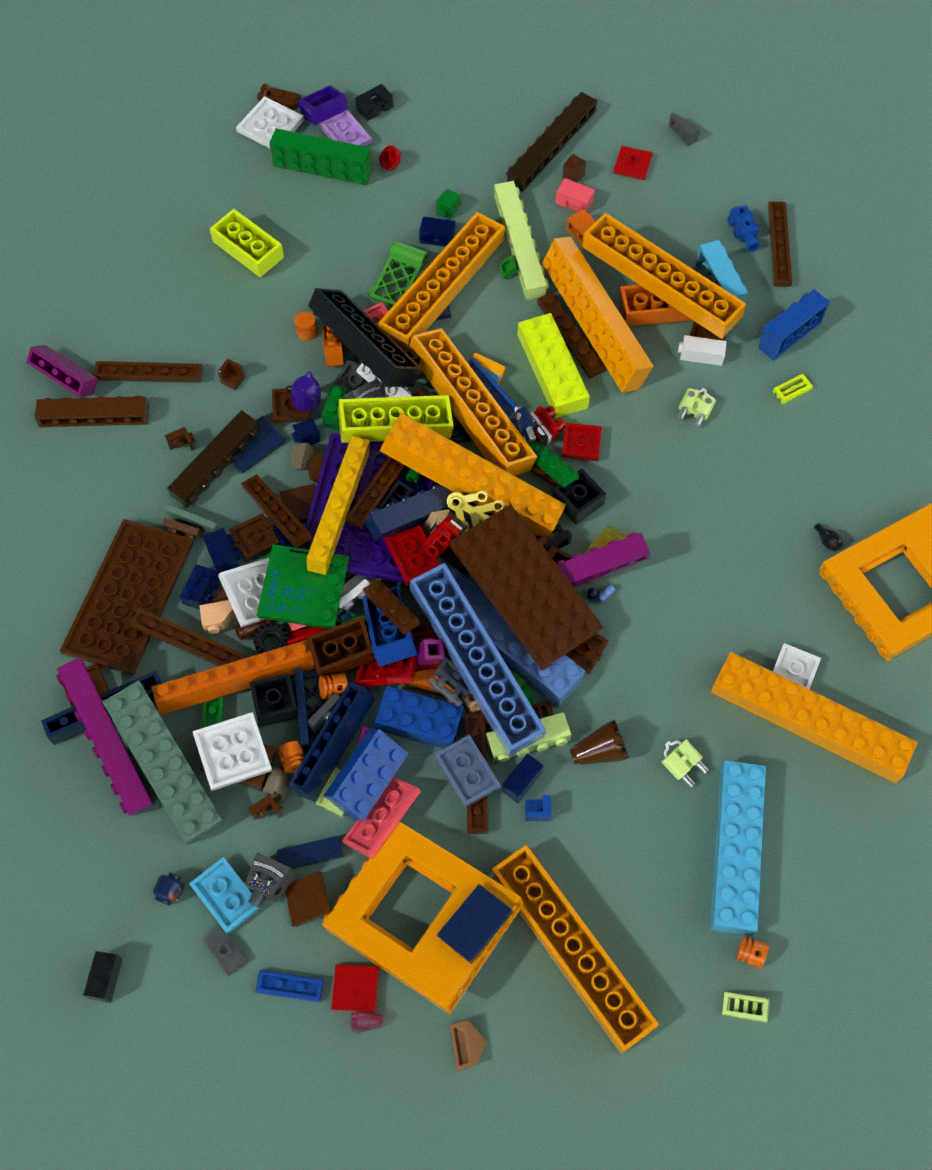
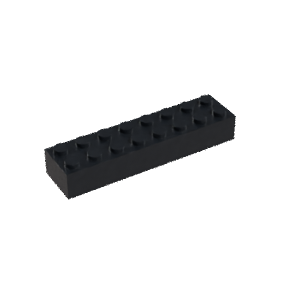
M315 288L308 307L372 371V374L377 376L382 381V384L389 388L414 387L422 368L342 290Z

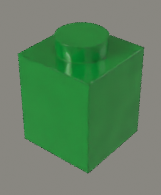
M447 188L436 201V213L448 219H451L461 207V195Z

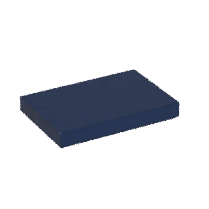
M263 416L256 420L260 427L259 435L255 439H251L247 443L246 449L235 456L233 464L242 474L286 443L285 439Z
M478 884L438 932L437 937L471 964L511 916L513 910Z

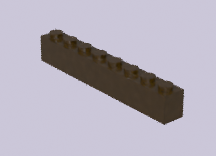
M580 92L577 97L575 96L568 107L566 106L562 113L555 117L553 123L546 127L544 133L536 138L532 146H529L526 152L517 159L516 163L508 168L506 173L507 182L514 181L515 187L524 192L595 114L597 100L583 92Z

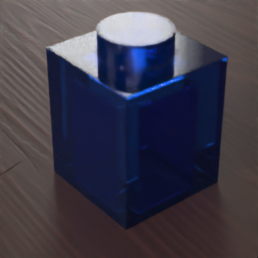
M313 418L292 425L294 432L291 435L294 443L307 442L310 445L321 442L320 434Z

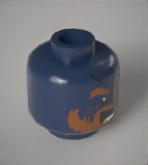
M169 872L168 876L160 875L153 889V894L156 896L155 900L169 906L171 903H177L185 887L184 883L180 881L181 877Z

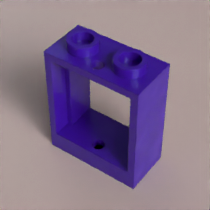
M331 85L297 100L301 115L313 125H317L348 110L346 95Z

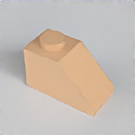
M229 600L199 605L202 627L205 634H218L220 631L226 630L236 617Z

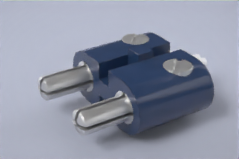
M515 407L514 417L510 421L525 441L528 438L530 441L535 440L534 429L536 426L529 408Z

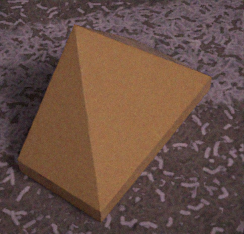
M468 1020L451 1024L450 1030L457 1071L475 1067L487 1041Z

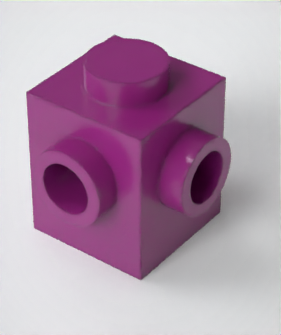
M426 638L416 646L418 666L438 665L445 659L443 640Z

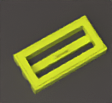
M800 374L774 387L772 392L777 394L776 397L781 399L782 404H785L812 390L813 385L804 374ZM803 380V382H801V383H799V384H797V385H794V386H792L791 388H789V389H787V390L781 392V390H783V389H785V388H787V387H789V386H791V385H793V384H795V383H797V382Z

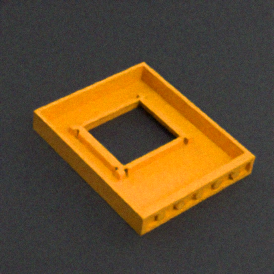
M932 503L825 560L819 568L821 577L829 583L832 592L838 595L844 608L850 611L856 624L862 627L868 640L874 643L878 653L887 662L932 637V602L905 618L898 620L864 576V573L903 552L932 589Z
M399 821L373 859L365 860L359 874L351 879L348 889L338 897L336 905L330 911V914L325 915L322 926L336 938L450 1015L524 903L522 898ZM407 865L452 893L414 949L369 920L372 913ZM478 884H480L510 907L513 913L470 964L439 939L437 934Z

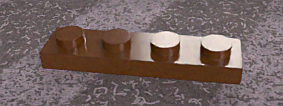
M379 579L363 588L364 594L403 635L420 625L418 618Z

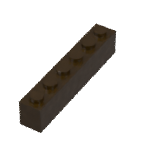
M241 410L167 487L170 495L186 508L194 504L198 496L210 487L211 482L221 476L227 465L234 462L235 456L246 449L247 443L259 435L260 427L258 422Z

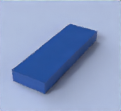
M260 970L255 992L320 1003L324 979Z

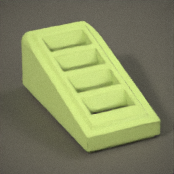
M724 992L722 1015L768 1023L770 1000L768 998ZM731 998L735 999L734 1011H730ZM740 1000L744 1001L743 1013L739 1012ZM749 1002H753L752 1014H748ZM758 1004H762L761 1016L757 1015Z

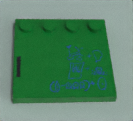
M272 544L256 614L257 618L325 629L335 627L349 556L334 554L327 574L323 575L307 571L306 558L309 550Z

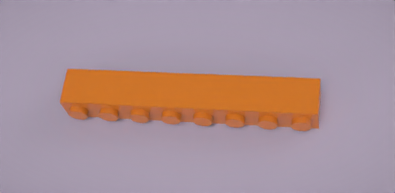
M307 640L152 686L151 688L161 716L251 688L250 682L287 673L291 676L295 674L294 669L302 668L303 672L313 669L314 661Z

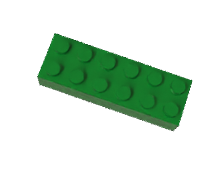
M275 128L269 142L273 166L362 185L368 184L373 171L371 147Z

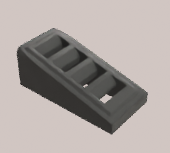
M672 113L669 127L687 146L697 142L700 130L677 114Z

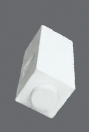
M684 335L683 342H679L678 353H681L680 360L722 366L727 341Z

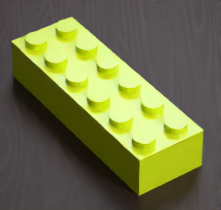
M548 313L518 322L517 335L548 405L555 409L556 416L554 418L588 409L590 396L552 314Z
M449 395L339 399L338 417L341 443L350 442L351 436L367 439L370 442L384 441L401 413L440 435L451 438L453 420Z

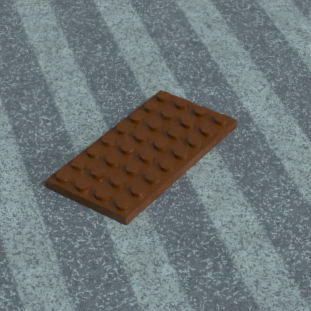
M511 504L449 542L448 545L541 671L604 628Z
M123 519L60 649L61 654L76 659L80 657L83 661L99 664V666L134 676L151 636L131 628L129 624L138 608L161 617L192 549L194 540Z

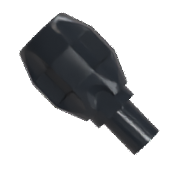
M820 523L814 526L819 532L822 544L827 549L838 551L843 546V540L836 531L824 528Z

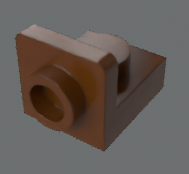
M185 427L164 435L170 450L180 448L188 443L191 451L195 449L193 445L196 442L191 432L188 433Z
M267 795L248 809L256 820L266 817L271 809L280 818L282 816L280 810L283 807L277 798L272 799L270 795Z

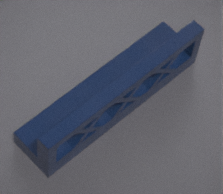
M300 668L294 669L300 741L303 751H306L312 746L310 744V737L314 734L309 732L308 719L313 713L317 712L318 707L320 708L323 705V699L319 692L320 675L317 672L304 673L303 669ZM316 678L317 683L310 689L305 685V679ZM311 695L318 698V703L313 708L307 704V700Z

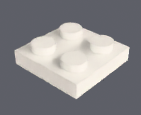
M784 643L772 672L810 690L821 658Z

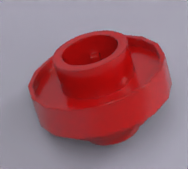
M392 145L385 147L379 158L381 167L387 171L395 170L401 161V152Z

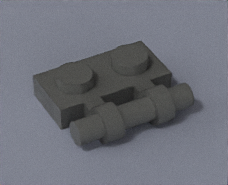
M445 657L434 671L439 680L431 676L427 682L433 686L432 689L434 691H439L444 695L450 704L454 703L457 707H460L463 700L458 695L460 694L465 698L469 695L470 690L455 664ZM446 683L447 685H449L453 689V691H450L447 687L444 686V684Z

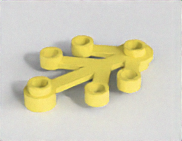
M481 489L476 493L468 495L452 492L447 498V505L455 511L457 518L466 525L467 529H462L460 532L464 533L468 531L469 523L465 521L463 510L470 514L474 527L480 523V520L484 521L490 517L484 512L493 510L499 512L505 506L503 500L496 499L494 502L474 507L468 504V502L475 500L479 502L487 500V491ZM483 493L485 498H480L479 494ZM457 499L459 504H454L453 500ZM500 503L502 507L497 508L495 504Z

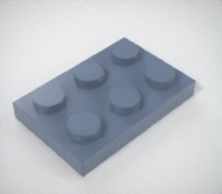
M470 735L434 754L436 761L464 808L501 788V785Z

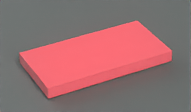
M393 777L364 821H356L342 842L346 846L373 859L420 794V789Z

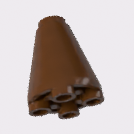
M615 720L607 722L574 745V748L570 749L575 765L579 763L580 765L616 762L629 758L626 748H622V746H625L622 735L618 732L619 729Z

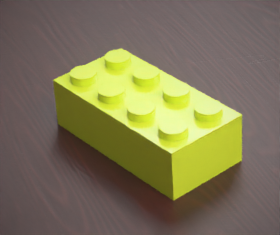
M235 209L231 210L209 228L212 241L260 278L284 258L282 244Z

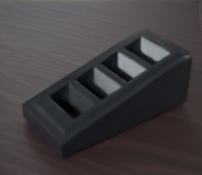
M397 480L379 505V510L389 504L390 500L395 502V504L400 502L393 498L394 495L400 499L406 496L412 497L414 489ZM401 490L406 494L403 496L402 494L398 493V491Z

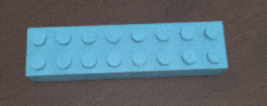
M724 760L720 768L710 930L753 936L758 929L766 766Z

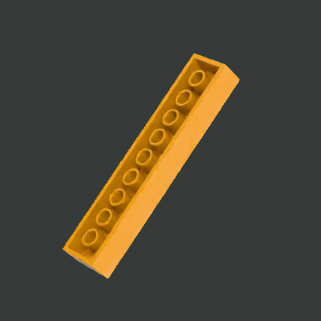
M476 212L379 321L378 326L401 349H408L412 335L427 331L502 244L505 238V226Z
M604 213L584 233L582 245L584 249L722 339L743 317L746 303L607 213Z
M572 237L554 238L542 262L543 267L620 391L625 393L639 390L653 369V364Z
M440 328L412 335L408 349L413 350L420 357L419 366L440 396L449 395L451 412L485 459L514 476L531 471L537 455L444 330Z
M403 413L399 415L380 449L384 454L453 492L468 495L476 493L481 489L486 490L488 497L485 502L475 500L472 503L483 505L494 502L496 499H501L505 504L504 508L510 504L514 507L533 534L546 536V539L554 531L566 504ZM480 493L479 497L483 499L485 495ZM500 503L495 504L497 508L502 507ZM493 510V511H488V512H490V513H492V514L497 513V512L494 511V510Z
M731 651L710 692L895 784L904 776L918 743Z
M527 845L492 868L491 875L496 882L522 898L524 905L520 909L519 914L621 1055L659 1026V1023Z

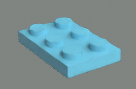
M224 857L189 883L227 934L262 907L256 908L248 903L252 893Z

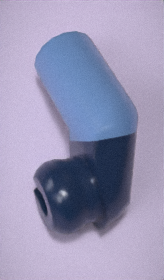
M610 584L602 591H597V589L591 587L587 590V597L591 601L604 602L616 590Z

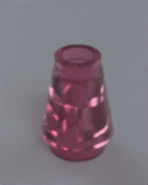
M359 1010L356 1013H351V1031L361 1033L383 1027L382 1014Z

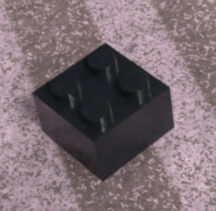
M582 468L577 471L579 479L566 487H562L560 484L553 488L552 495L553 498L566 504L563 511L576 525L603 506L606 498V493Z
M289 673L250 682L256 716L260 727L298 718V707Z

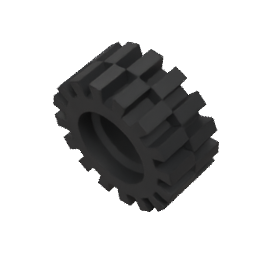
M270 623L269 626L264 624L263 629L260 627L257 629L258 633L255 632V638H253L258 654L287 646V641L290 640L287 630L285 631V628L283 626L280 627L278 623L275 626L273 623ZM270 636L279 638V644L273 648L265 646V640Z

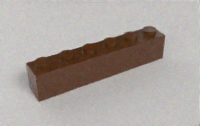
M146 396L37 399L35 419L39 427L148 425L149 404Z

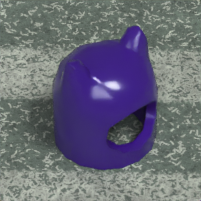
M307 371L306 375L297 378L292 384L291 401L296 409L303 412L313 411L318 408L321 400V387L313 377L312 372Z

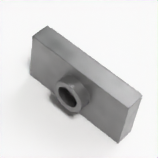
M333 694L308 720L309 729L314 734L325 724L339 701L340 697L337 694Z
M222 927L204 939V942L228 976L246 963V960Z

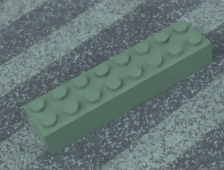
M140 681L104 700L105 708L184 842L189 845L223 824L224 821Z

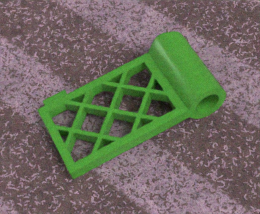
M398 241L390 245V256L376 284H372L368 291L370 299L390 306H394L396 303L392 301L391 297L398 294L402 297V293H405L416 281L421 269L425 267L428 260L427 251ZM393 261L399 263L400 267L392 270L390 265ZM408 268L416 269L415 272L410 275H407L405 271ZM403 271L405 276L396 279L394 274ZM391 275L393 281L384 283V277ZM407 280L408 286L400 289L398 283ZM396 284L398 290L389 293L387 287ZM385 289L386 295H376L377 291Z

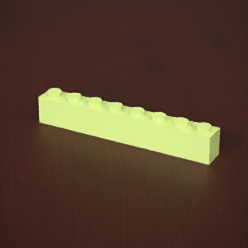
M514 181L494 184V198L502 224L505 226V234L511 253L517 261L519 268L517 273L525 299L529 300L545 296L546 289H549L547 278L544 279V267L539 263L540 255L535 250V239L531 238L532 230L531 226L527 225L528 218L527 214L523 212V201L519 200V188L515 187Z

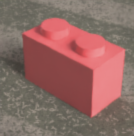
M564 178L556 191L555 203L576 212L582 209L587 212L594 201L595 189Z

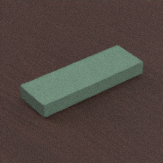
M166 504L164 508L169 519L201 529L215 537L220 533L218 525L214 521L171 504Z

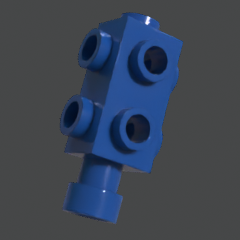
M747 205L731 208L728 224L734 227V237L739 238L740 242H746L745 246L749 252L758 250L760 248V243L757 239L759 226L754 221L752 211L749 210Z

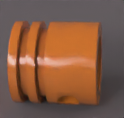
M308 311L298 313L294 318L298 338L303 341L314 339L317 335L314 315Z
M346 675L320 676L319 692L321 698L329 699L333 694L341 697L348 685Z
M300 741L285 743L277 749L286 774L296 773L305 758Z
M743 935L735 959H741V962L746 961V964L762 969L767 957L769 944L757 939L752 940V937L747 938L746 935Z

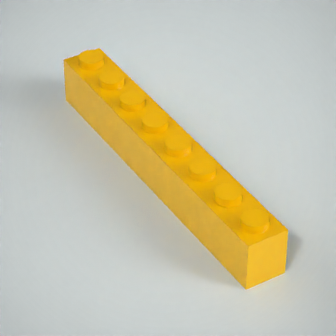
M351 436L306 558L307 571L326 575L370 454V440Z

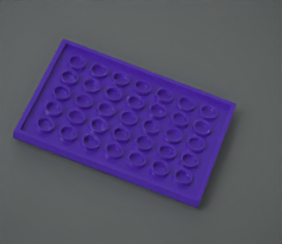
M331 433L305 527L311 534L312 539L301 545L300 549L310 550L349 442L341 443V435ZM370 442V454L349 512L389 457L380 451L383 445L382 442ZM408 466L397 479L414 489L413 496L421 490H431L434 482L424 475L420 476L416 484L407 481L406 476L410 470ZM401 490L398 491V493L402 494L403 496L406 494ZM394 495L393 498H395L398 501L401 500L399 497ZM345 521L334 554L349 556L347 573L405 584L385 543V538L375 541L367 525L361 530ZM424 521L421 522V523H419V524H416V525H414V526H411V527H409V528H407V529L416 527V526H418V525H420L421 528L423 529Z

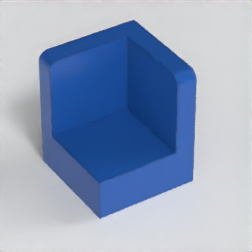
M542 795V800L525 801L526 821H551V795Z

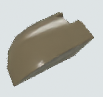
M307 442L294 444L290 457L292 466L302 471L309 470L315 452L318 453V450Z
M276 766L273 769L263 792L265 796L270 795L272 799L277 798L278 801L285 803L290 790L288 786L290 777L284 772L283 768Z

